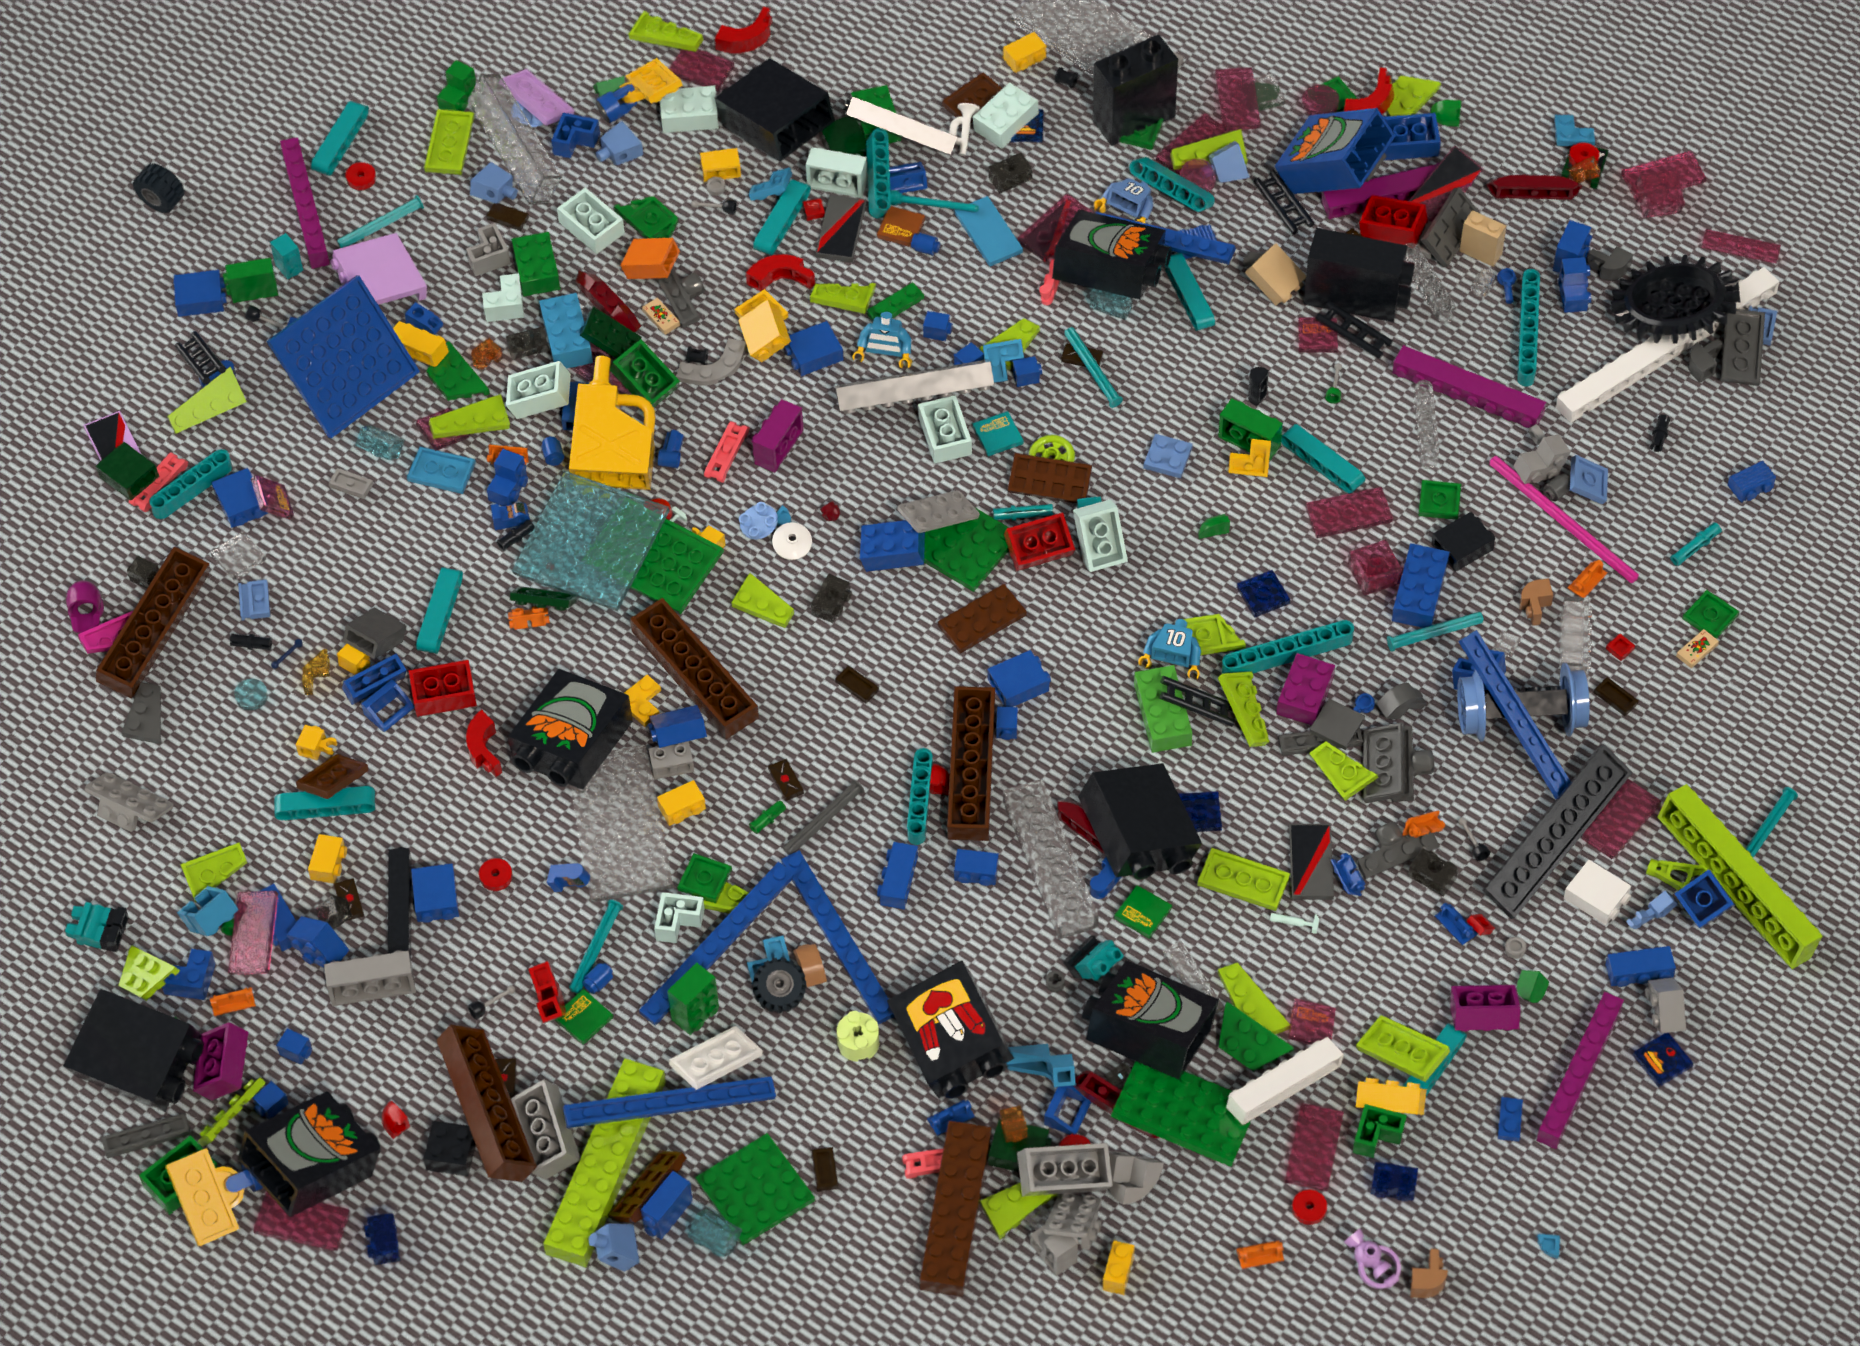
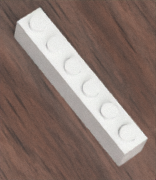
M1328 1037L1321 1041L1317 1040L1308 1049L1300 1050L1289 1060H1283L1276 1068L1266 1070L1261 1077L1251 1079L1240 1089H1234L1228 1096L1226 1108L1244 1125L1341 1066L1344 1054Z

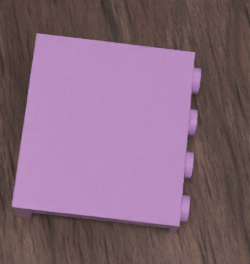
M397 233L333 250L331 265L334 270H337L340 282L345 284L356 275H360L378 305L416 294L419 301L426 299L427 285Z

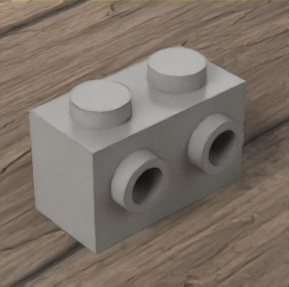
M689 741L659 748L658 745L649 748L654 780L694 772Z

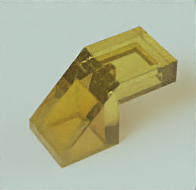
M327 649L320 651L303 667L302 685L305 695H313L314 678L330 677V658Z

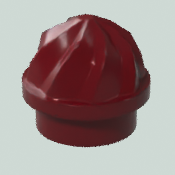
M833 501L820 509L822 512L821 516L827 521H836L839 518L838 504L835 505Z

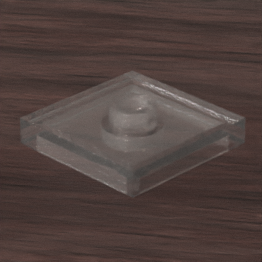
M243 531L210 552L211 556L233 581L266 560L263 552Z

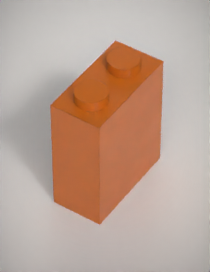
M674 238L633 239L621 263V269L624 271L627 279L668 278L680 250Z

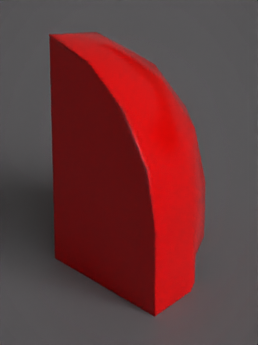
M933 763L930 778V794L949 795L950 774L943 766Z
M389 1101L382 1111L381 1118L385 1131L394 1139L407 1130L410 1124L404 1112L393 1101Z

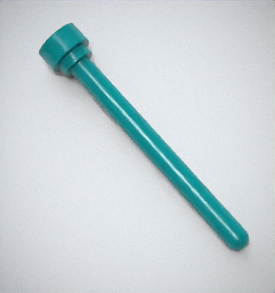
M898 190L890 191L891 205L898 206V204L910 203L971 212L979 210V206L976 204L907 196Z

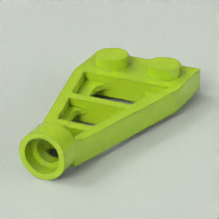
M1651 859L1646 874L1660 879L1679 891L1690 883L1692 877L1702 875L1706 872V869L1702 865ZM1679 870L1688 874L1686 881L1682 883L1673 879L1670 876L1671 871Z

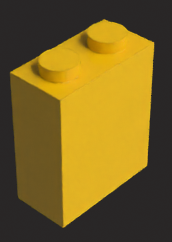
M768 299L738 320L750 356L760 362L767 360L791 342L779 306Z

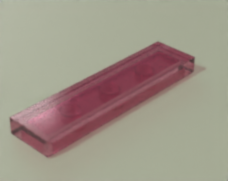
M1706 229L1701 248L1777 264L1781 245Z

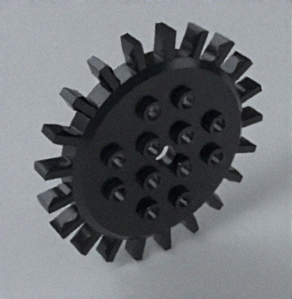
M1683 255L1681 263L1671 264L1670 258L1665 256L1664 265L1655 267L1651 261H1647L1646 272L1641 273L1634 268L1631 269L1633 281L1621 278L1619 280L1621 290L1613 289L1612 291L1613 301H1611V308L1616 324L1623 322L1625 333L1638 327L1636 332L1637 339L1639 340L1648 332L1653 333L1654 343H1659L1662 335H1671L1673 344L1678 343L1679 335L1686 333L1694 341L1697 336L1696 331L1701 328L1712 334L1714 333L1712 322L1716 321L1726 325L1728 322L1727 314L1725 313L1736 314V303L1741 301L1738 279L1733 280L1732 271L1729 269L1722 272L1721 263L1718 261L1707 268L1706 260L1703 256L1696 264H1690L1687 255Z

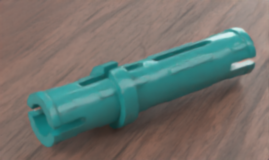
M1052 504L1021 507L1011 505L1009 508H993L994 520L1011 519L1016 521L1018 518L1053 515Z
M1713 522L1705 530L1699 531L1694 539L1670 556L1672 563L1675 566H1680L1701 547L1710 544V541L1722 532L1719 524Z

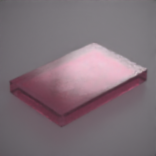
M682 49L669 69L678 78L702 87L715 86V90L718 92L735 65L732 61L697 49L696 52Z

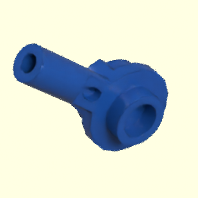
M1504 268L1499 271L1497 281L1500 285L1504 286L1506 303L1511 304L1514 302L1512 285L1516 281V275L1512 269Z
M1363 693L1355 699V707L1352 710L1359 713H1369L1375 707V700L1370 694Z

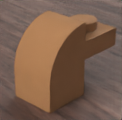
M1549 578L1531 581L1522 590L1519 608L1520 610L1526 609V616L1531 619L1532 626L1540 625L1541 607L1552 605L1553 592Z
M804 944L799 946L798 949L793 950L794 958L801 967L802 973L804 972L807 988L827 982L816 944Z
M1430 1249L1428 1269L1412 1268V1298H1431L1443 1290L1448 1270H1443V1257H1439V1249Z

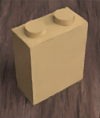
M1472 210L1463 223L1460 252L1494 267L1503 252L1506 225Z
M1276 243L1245 271L1246 275L1275 306L1281 301L1286 303L1292 297L1290 293L1293 290L1297 292L1304 285L1302 281L1306 278L1303 271Z

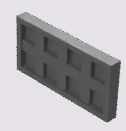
M1460 187L1453 189L1421 239L1442 267L1449 266L1461 245L1463 223L1472 210L1480 213Z

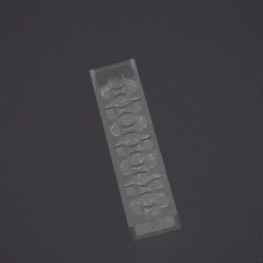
M481 74L467 102L528 204L548 205L562 178L561 174L501 75Z
M1043 779L1003 790V804L1058 939L1098 928L1099 915Z

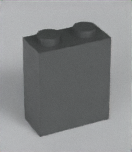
M373 608L346 624L343 641L369 657L376 659L403 642L407 625L381 610Z

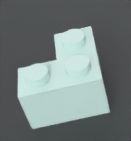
M519 274L500 276L501 291L482 293L486 322L524 318Z
M662 892L654 927L656 941L677 943L680 925L701 928L705 910L703 897Z

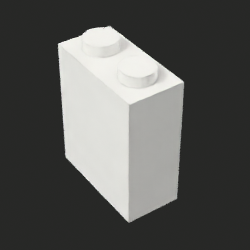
M1588 860L1567 886L1564 899L1604 925H1607L1610 919L1614 920L1617 917L1621 905L1625 906L1631 898L1629 894L1631 885L1591 860Z

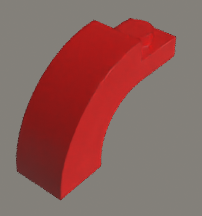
M481 709L472 718L467 728L466 743L469 757L476 769L483 766L486 772H491L497 777L502 773L501 763L486 748L487 741L496 733L495 724Z
M546 961L529 968L528 970L539 1002L536 1005L542 1022L547 1023L565 1016L566 1010L559 983L556 982L550 962Z

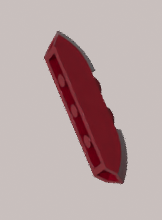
M1507 175L1486 183L1492 196L1506 199L1572 200L1582 188L1581 184L1569 178L1547 175Z
M578 271L575 280L578 289L598 310L633 332H636L641 327V324L630 308L599 276L591 272Z
M1057 800L1058 819L1105 855L1082 805L1073 801Z
M1085 1070L1075 1077L1074 1087L1089 1101L1112 1114L1122 1090L1089 1070ZM1125 1123L1126 1125L1130 1126V1127L1133 1128L1134 1130H1136V1131H1138V1132H1140V1133H1142V1134H1144V1135H1146V1136H1148V1137H1151V1138H1159L1158 1136H1155V1135H1153V1134H1151V1133H1148V1132H1146V1131H1143V1130H1141V1129H1139V1128H1136V1127H1134V1126H1131V1125Z

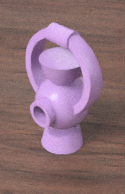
M1358 1229L1344 1243L1350 1248H1355L1354 1256L1358 1263V1272L1361 1279L1372 1288H1391L1399 1281L1401 1265L1398 1256L1387 1247L1378 1246L1370 1240L1364 1241V1235L1361 1229ZM1381 1252L1391 1257L1396 1269L1395 1274L1387 1278L1383 1282L1384 1284L1371 1281L1364 1271V1267H1372V1273L1376 1280L1392 1266L1388 1262L1380 1260Z

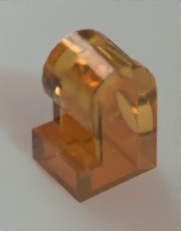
M1594 156L1573 165L1569 169L1573 180L1578 183H1582L1590 178L1599 177L1601 171Z
M490 337L476 346L471 352L473 366L477 369L486 368L493 360L498 363L503 359L501 348Z

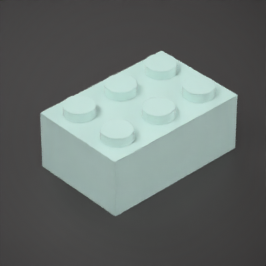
M1009 82L973 116L974 131L1003 149L1018 135L1016 133L1021 128L1028 125L1034 120L1033 118L1039 115L1038 100Z
M715 86L679 88L676 92L663 96L660 100L663 133L719 129Z
M811 147L806 162L807 184L811 185V189L862 198L867 184V159L860 155Z
M586 187L557 208L559 223L595 254H598L625 233L623 219Z
M560 361L508 375L506 407L516 419L569 405L571 374Z
M956 395L918 404V418L934 464L972 455V440Z
M1111 499L1073 510L1083 564L1090 572L1128 562L1118 508Z

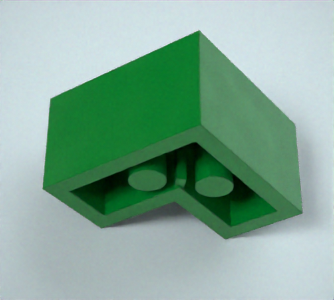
M455 60L445 72L447 85L437 96L438 107L441 110L465 111L470 101L475 99L478 94L474 68Z
M1365 1104L1354 1141L1353 1153L1374 1158L1379 1140L1400 1145L1407 1115Z

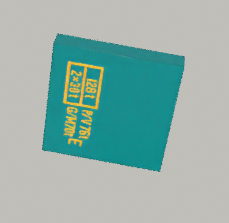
M1008 411L972 423V428L988 457L1024 444V440Z

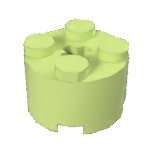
M851 1011L839 1021L837 1026V1044L841 1055L848 1060L858 1062L859 1059L867 1057L870 1059L877 1053L879 1048V1029L874 1018L862 1012Z

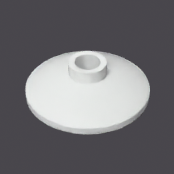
M786 523L778 527L774 532L772 544L775 552L780 557L787 560H797L807 555L810 551L812 537L808 529L803 525ZM794 536L796 539L794 541H790L789 537Z

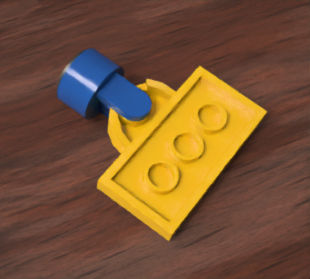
M656 58L627 74L625 77L628 82L622 84L617 91L613 93L610 91L597 98L596 105L605 121L612 123L627 114L637 105L638 101L646 98L650 103L658 102L663 96L676 92L683 84L680 78ZM622 98V101L624 100V102L622 104H619L617 100Z
M207 1148L165 1165L197 1246H202L240 1229L232 1208L243 1199L245 1188L250 1187L253 1192L263 1189L261 1184L242 1163V1172L240 1173L230 1167L215 1168Z

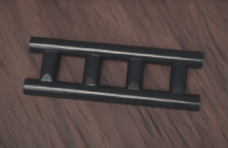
M1276 170L1270 172L1271 178L1262 182L1259 177L1253 180L1254 184L1293 235L1299 231L1297 226L1306 223L1308 227H1312L1315 224ZM1277 184L1281 191L1272 195L1268 187ZM1286 197L1291 204L1281 207L1277 200ZM1296 210L1301 217L1291 220L1287 213Z
M1330 301L1325 305V308L1329 310L1325 316L1318 313L1315 317V320L1378 359H1381L1384 354L1380 351V348L1384 344L1390 347L1393 343L1392 339ZM1335 314L1345 319L1341 326L1331 320ZM1351 324L1361 329L1357 336L1347 330ZM1368 334L1377 339L1373 346L1363 340Z
M194 331L191 333L192 339L183 345L181 342L176 343L175 348L204 384H208L211 375L217 371L224 373L226 367L201 336ZM195 345L199 346L193 352H188V350L194 347ZM203 353L206 355L198 362L195 361V359ZM212 362L213 365L205 371L202 370L204 366Z
M1166 676L1161 678L1160 683L1167 686V693L1162 692L1160 694L1161 700L1230 727L1234 725L1235 720L1228 717V710L1233 711L1229 701ZM1175 689L1185 693V700L1175 696ZM1193 696L1203 700L1202 707L1193 703ZM1211 703L1220 706V714L1210 710Z

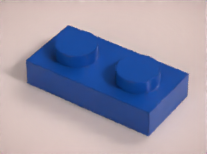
M1501 1097L1498 1139L1519 1142L1523 1099Z

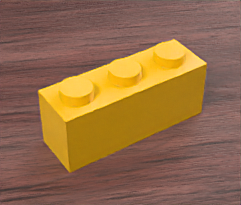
M401 321L393 327L407 352L415 360L436 367L449 352L446 341L441 336L433 335L426 330L418 329L409 323L406 324Z
M1366 1078L1365 1082L1358 1081L1356 1107L1364 1108V1105L1367 1104L1394 1112L1424 1115L1427 1089H1421L1420 1084L1407 1083V1087L1399 1086L1398 1081L1386 1080V1084H1378L1379 1079Z

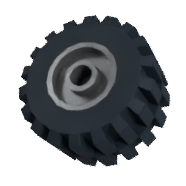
M155 163L148 164L133 182V188L138 197L150 208L161 213H170L185 195V189L180 180L171 171Z
M772 958L771 961L767 960L755 973L753 994H755V999L761 1004V1007L767 1008L769 1012H789L792 1008H796L804 997L806 991L804 972L802 973L801 967L799 965L796 966L792 960Z

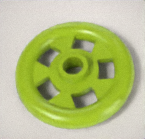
M1046 435L1039 438L1033 443L1028 454L1036 456V453H1042L1044 458H1049V456L1053 455L1056 460L1075 461L1073 446L1067 439L1058 435ZM1052 443L1053 447L1045 449L1044 444ZM1063 446L1066 452L1061 454L1058 448Z

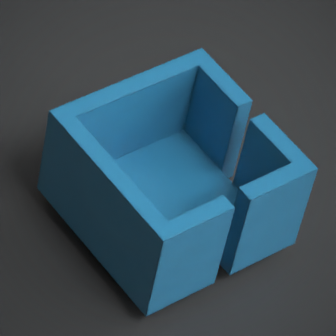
M207 886L194 897L201 907L200 910H198L193 901H190L177 914L190 932L211 936L219 930L218 927L230 921L234 917V913L239 909L225 890Z

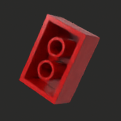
M1371 195L1359 221L1361 235L1366 238L1416 247L1428 220L1426 204Z
M1063 512L1007 528L1004 533L1016 571L1072 556L1075 551Z
M469 660L408 670L417 717L477 706Z

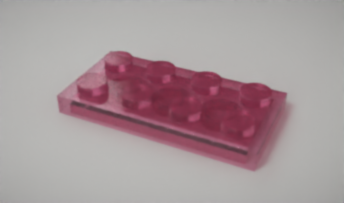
M1301 1103L1285 1183L1328 1192L1344 1114L1343 1111Z

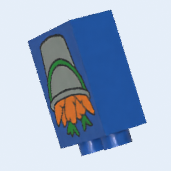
M1378 108L1310 115L1274 167L1293 194L1361 188L1395 138V134Z

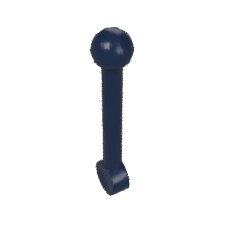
M301 639L295 640V644L277 661H273L271 667L277 669L279 664L296 648L302 647L303 642Z

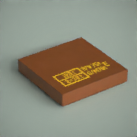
M890 206L877 232V238L911 247L912 238L915 233L919 234L925 221V215Z

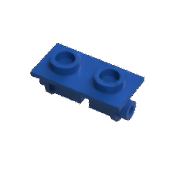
M1344 853L1340 856V860L1331 859L1334 872L1339 876L1344 891L1347 894L1361 896L1360 891L1365 889V882L1358 870L1352 873L1357 868L1352 856Z
M1444 903L1440 907L1442 911L1435 915L1461 945H1464L1478 935L1451 904Z
M962 1100L927 1118L936 1135L939 1136L947 1132L949 1121L964 1123L974 1118L975 1115L970 1109L972 1106L969 1100Z

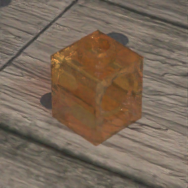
M1021 1105L1000 1110V1123L1006 1142H1019L1027 1138V1125Z

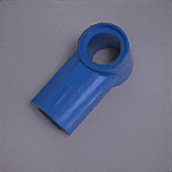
M671 430L667 432L663 449L659 450L658 466L678 469L681 458L680 450L684 435L679 431Z

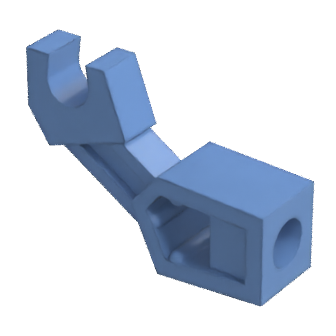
M1665 890L1649 903L1648 910L1637 911L1635 913L1636 917L1633 919L1629 918L1626 922L1633 929L1640 928L1641 925L1655 917H1665L1679 903L1671 893Z

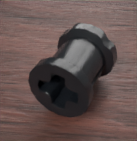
M1059 67L1055 75V83L1067 84L1072 89L1078 80L1077 72L1065 71L1063 67Z
M689 346L686 354V363L696 362L707 365L709 350L706 348L704 350L693 349Z

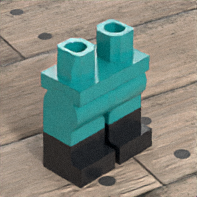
M86 902L84 906H74L71 916L72 919L79 920L78 924H67L65 929L66 936L76 939L79 945L117 952L123 937L122 934H124L129 920L127 909L124 907H118L117 909L107 908L102 905H92L89 902Z
M1090 936L1078 947L1079 950L1076 949L1063 963L1074 978H1092L1094 981H1097L1124 956L1112 940L1101 942L1097 941L1095 936Z

